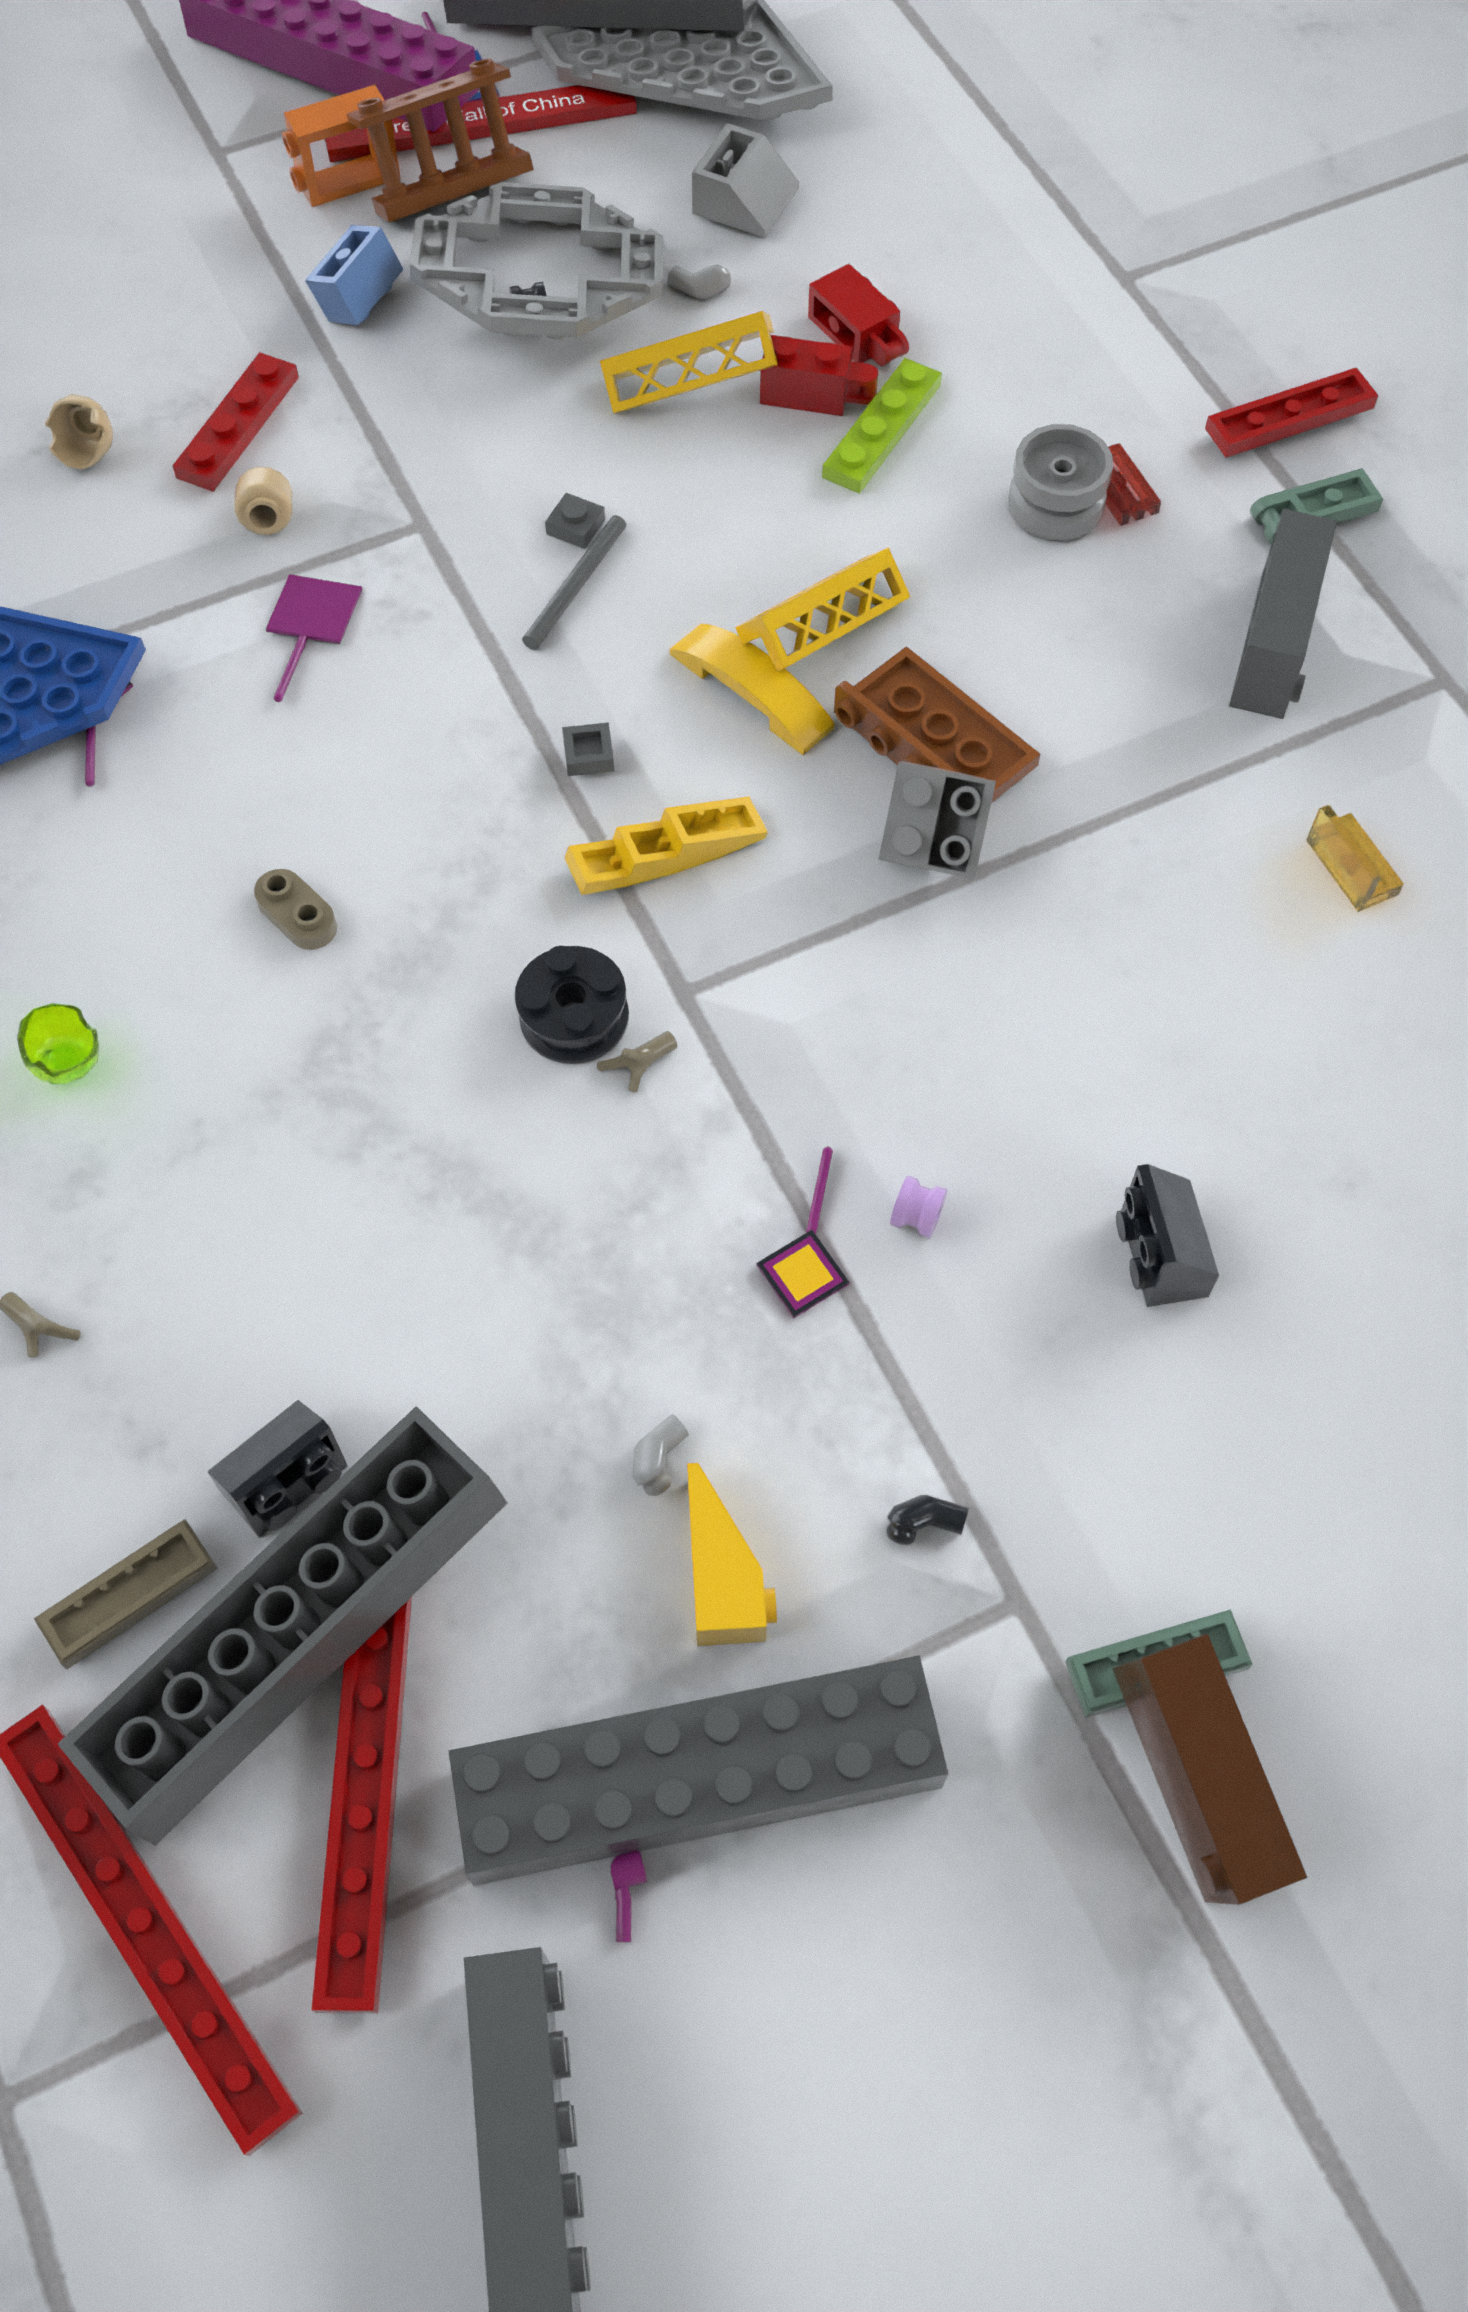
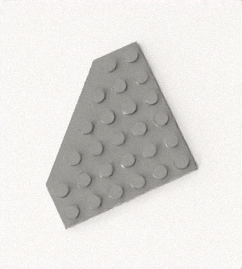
M765 0L755 1L744 31L539 26L531 28L534 46L556 79L562 82L756 120L776 119L784 113L799 109L810 110L817 107L818 104L833 101V85Z

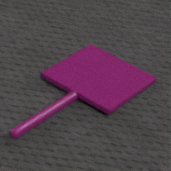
M289 574L266 627V632L298 637L274 694L275 702L279 703L283 700L308 639L341 644L363 590L362 586Z

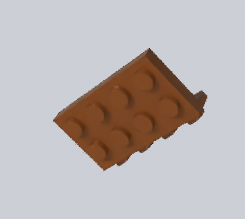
M907 646L856 685L852 686L849 682L843 681L835 688L834 713L845 727L853 728L864 737L876 753L888 757L897 766L898 762L905 761L996 781L992 802L1039 765L1041 754Z

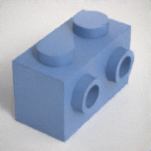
M351 225L306 278L305 282L329 322L359 325L368 318L370 310L378 300L390 291L393 282L404 269L381 227Z

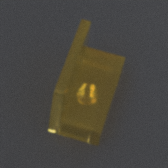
M1330 805L1319 808L1306 841L1357 912L1399 895L1404 883L1352 813L1338 817Z

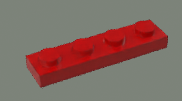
M259 352L172 465L176 479L214 492L298 380L299 375L296 364Z
M1355 367L1209 415L1205 430L1225 458L1374 409L1379 395L1359 369Z

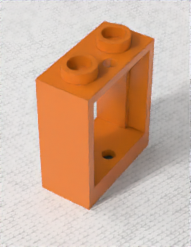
M376 85L284 112L287 131L282 132V138L289 157L293 158L294 166L289 168L291 180L297 193L303 192L312 207L384 184L368 128L366 129L370 155L316 172L309 144L357 129L358 127L348 122L346 114L358 110L357 104L364 100L381 98L384 101ZM391 119L385 121L384 126L398 175L401 179Z

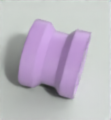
M909 1175L906 1176L893 1208L890 1225L898 1228L908 1225L916 1228L920 1236L930 1239L939 1220L948 1189L939 1186L929 1189L921 1186L917 1178Z

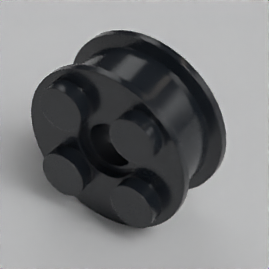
M555 946L533 959L518 978L515 987V1003L519 1014L521 1030L530 1047L541 1056L560 1063H584L605 1055L622 1039L629 1021L626 985L619 967L605 954L583 946ZM573 1002H577V1003H578V1004H573V1005L569 1006L568 1008H565V1007H564L565 1005H567V1004H569V1003H573Z

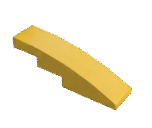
M749 796L665 808L660 821L619 826L616 828L612 840L568 846L564 859L581 895L628 887L710 862L765 839L768 831Z

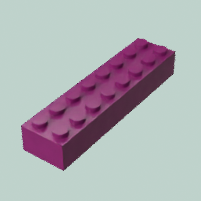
M179 0L188 37L337 95L376 85L384 100L470 71L469 65L476 61L474 46L457 41L453 37L444 36L425 29L421 25L412 24L393 17L389 13L380 12L361 5L357 1ZM479 89L459 95L460 107L469 101ZM443 102L421 109L427 130L435 132L447 121ZM406 115L397 117L399 119L407 121Z

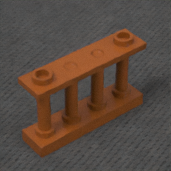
M493 59L478 60L469 65L470 71L384 101L381 98L364 100L357 104L358 110L346 114L348 122L361 130L368 128L385 185L382 189L383 194L371 198L376 215L387 222H392L534 170L530 153L509 143L495 87L496 82L511 77L509 68L493 62ZM476 89L480 90L494 148L491 149L492 155L480 159L473 156L458 99L459 95ZM439 102H443L458 161L455 162L456 168L444 172L437 169L421 112L422 108ZM402 115H406L422 173L419 175L420 181L408 185L400 182L384 126L385 121Z

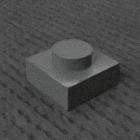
M566 492L545 521L546 534L585 549L606 520L605 507Z
M609 722L562 727L568 776L614 772Z

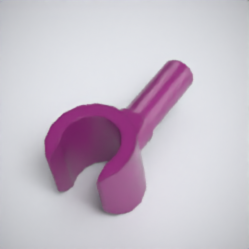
M638 1850L617 1855L612 1860L610 1866L616 1900V1942H631L632 1899L629 1887L647 1883L642 1856Z

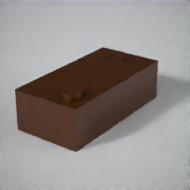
M1208 1633L1113 1668L1114 1675L1204 1902L1240 1905L1308 1878Z

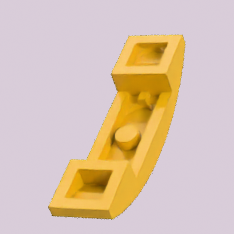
M701 623L670 648V655L701 679L712 674L769 717V730L802 755L834 729L835 722L826 710L788 670L782 669L777 671L767 653L750 642L743 644L738 635L728 630Z

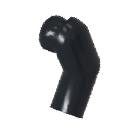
M919 1495L895 1505L887 1516L890 1523L887 1526L886 1533L891 1541L902 1545L912 1544L915 1540L917 1529H922L929 1525L961 1535L969 1508L930 1495Z

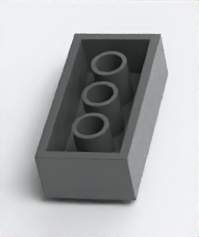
M1282 509L1262 572L1229 707L1283 719L1289 701L1298 703L1306 675L1300 674L1308 648L1337 520Z

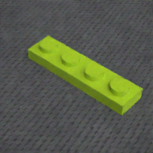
M904 358L824 462L822 478L860 494L939 389L942 373Z

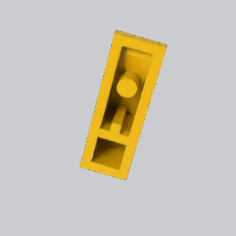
M687 1463L697 1646L766 1642L767 1624L777 1623L775 1588H764L763 1569L699 1463Z

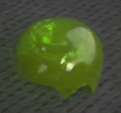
M50 1003L33 1008L20 1021L17 1034L20 1057L25 1067L42 1082L65 1085L83 1078L97 1064L100 1047L97 1030L87 1023L79 1008L72 1005Z

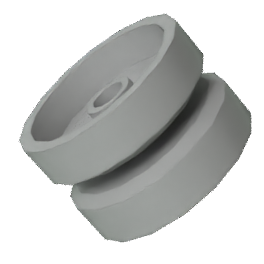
M1051 424L1037 428L1025 436L1016 450L1013 466L1014 476L1011 480L1009 491V511L1015 522L1029 534L1046 540L1068 541L1084 536L1094 529L1104 512L1107 498L1106 490L1110 484L1113 470L1112 453L1105 441L1092 431L1071 424Z

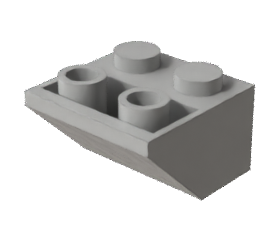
M727 123L692 171V214L765 238L799 189V181L763 134Z
M905 761L898 762L878 860L975 879L996 781Z

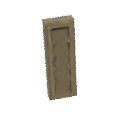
M183 1519L33 1619L61 1665L68 1670L218 1568L187 1520Z

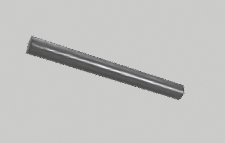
M613 515L523 636L522 641L526 647L532 650L538 649L625 530L627 525L623 518L618 515Z

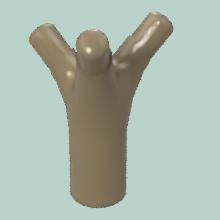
M666 1031L635 1049H623L622 1054L618 1057L598 1061L597 1069L604 1071L628 1068L631 1071L628 1090L637 1092L641 1077L646 1069L657 1059L677 1049V1041L671 1032Z
M9 1292L0 1299V1310L14 1321L24 1334L28 1357L35 1358L39 1355L38 1336L40 1334L62 1339L79 1340L81 1335L79 1330L66 1328L43 1317L16 1293Z

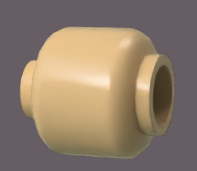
M269 467L252 468L242 474L235 486V513L239 522L247 530L261 535L278 533L288 525L292 517L293 490L288 479L279 471Z

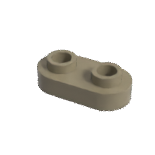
M274 869L266 872L257 880L254 887V895L260 911L296 946L314 950L326 946L333 940L337 932V923L332 908L296 873L287 869ZM279 888H284V889H282L281 891H277V892L274 891V890L279 889ZM307 916H316L313 920L303 921Z

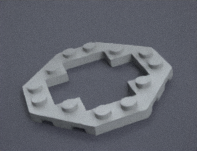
M501 182L491 186L490 195L477 200L475 196L470 195L447 205V214L433 216L428 213L415 219L410 257V280L490 332L503 333L508 336H520L522 334L545 335L551 339L579 337L662 296L663 236L653 229L639 230L634 227V218L613 205L605 208L595 203V194L583 187ZM500 218L511 219L517 223L546 221L558 226H567L572 223L581 224V246H591L596 250L621 248V278L579 275L578 298L494 293L495 269L454 267L457 237L469 238L475 242H485L489 239L499 240Z

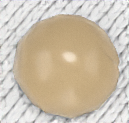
M75 394L68 395L54 403L45 422V426L51 429L53 436L52 443L49 446L50 451L67 467L83 470L95 465L112 446L113 430L106 411L93 399Z

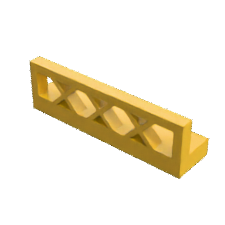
M760 311L600 360L613 413H620L777 366L770 336L771 333H774L770 315ZM760 337L765 358L747 363L734 355L741 342ZM718 350L726 355L716 373L706 375L694 367L699 356ZM731 360L741 364L740 366L727 369ZM676 362L685 368L676 385L666 387L654 380L659 367ZM691 372L700 377L687 381ZM633 375L644 379L636 397L621 401L616 380ZM651 384L660 389L646 394Z
M887 547L848 565L736 626L735 629L743 644L761 637L776 670L779 671L909 599L911 596L891 551ZM880 572H883L893 595L888 599L873 592L876 576ZM846 591L860 598L857 616L842 610ZM814 609L829 615L825 634L810 628ZM782 626L797 633L794 650L788 655L776 633V630Z

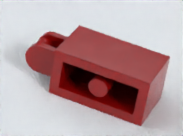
M848 263L809 284L808 318L835 344L852 346V360L854 362L863 363L872 359L879 366L883 367L889 364L890 361L902 357L909 352L908 340L899 329L901 311L893 301L888 300L872 285L867 277L862 276L851 264Z
M770 335L777 366L760 370V404L843 416L846 403L869 405L876 396L878 369L871 364L852 361V346Z

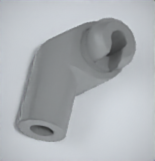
M712 265L695 273L674 266L669 272L667 283L669 286L698 300H705L726 290L731 283V275L726 268L720 265Z
M673 1414L644 1436L634 1448L632 1476L636 1484L643 1485L645 1492L650 1496H658L670 1487L672 1476L665 1470L666 1454L689 1436L685 1426Z

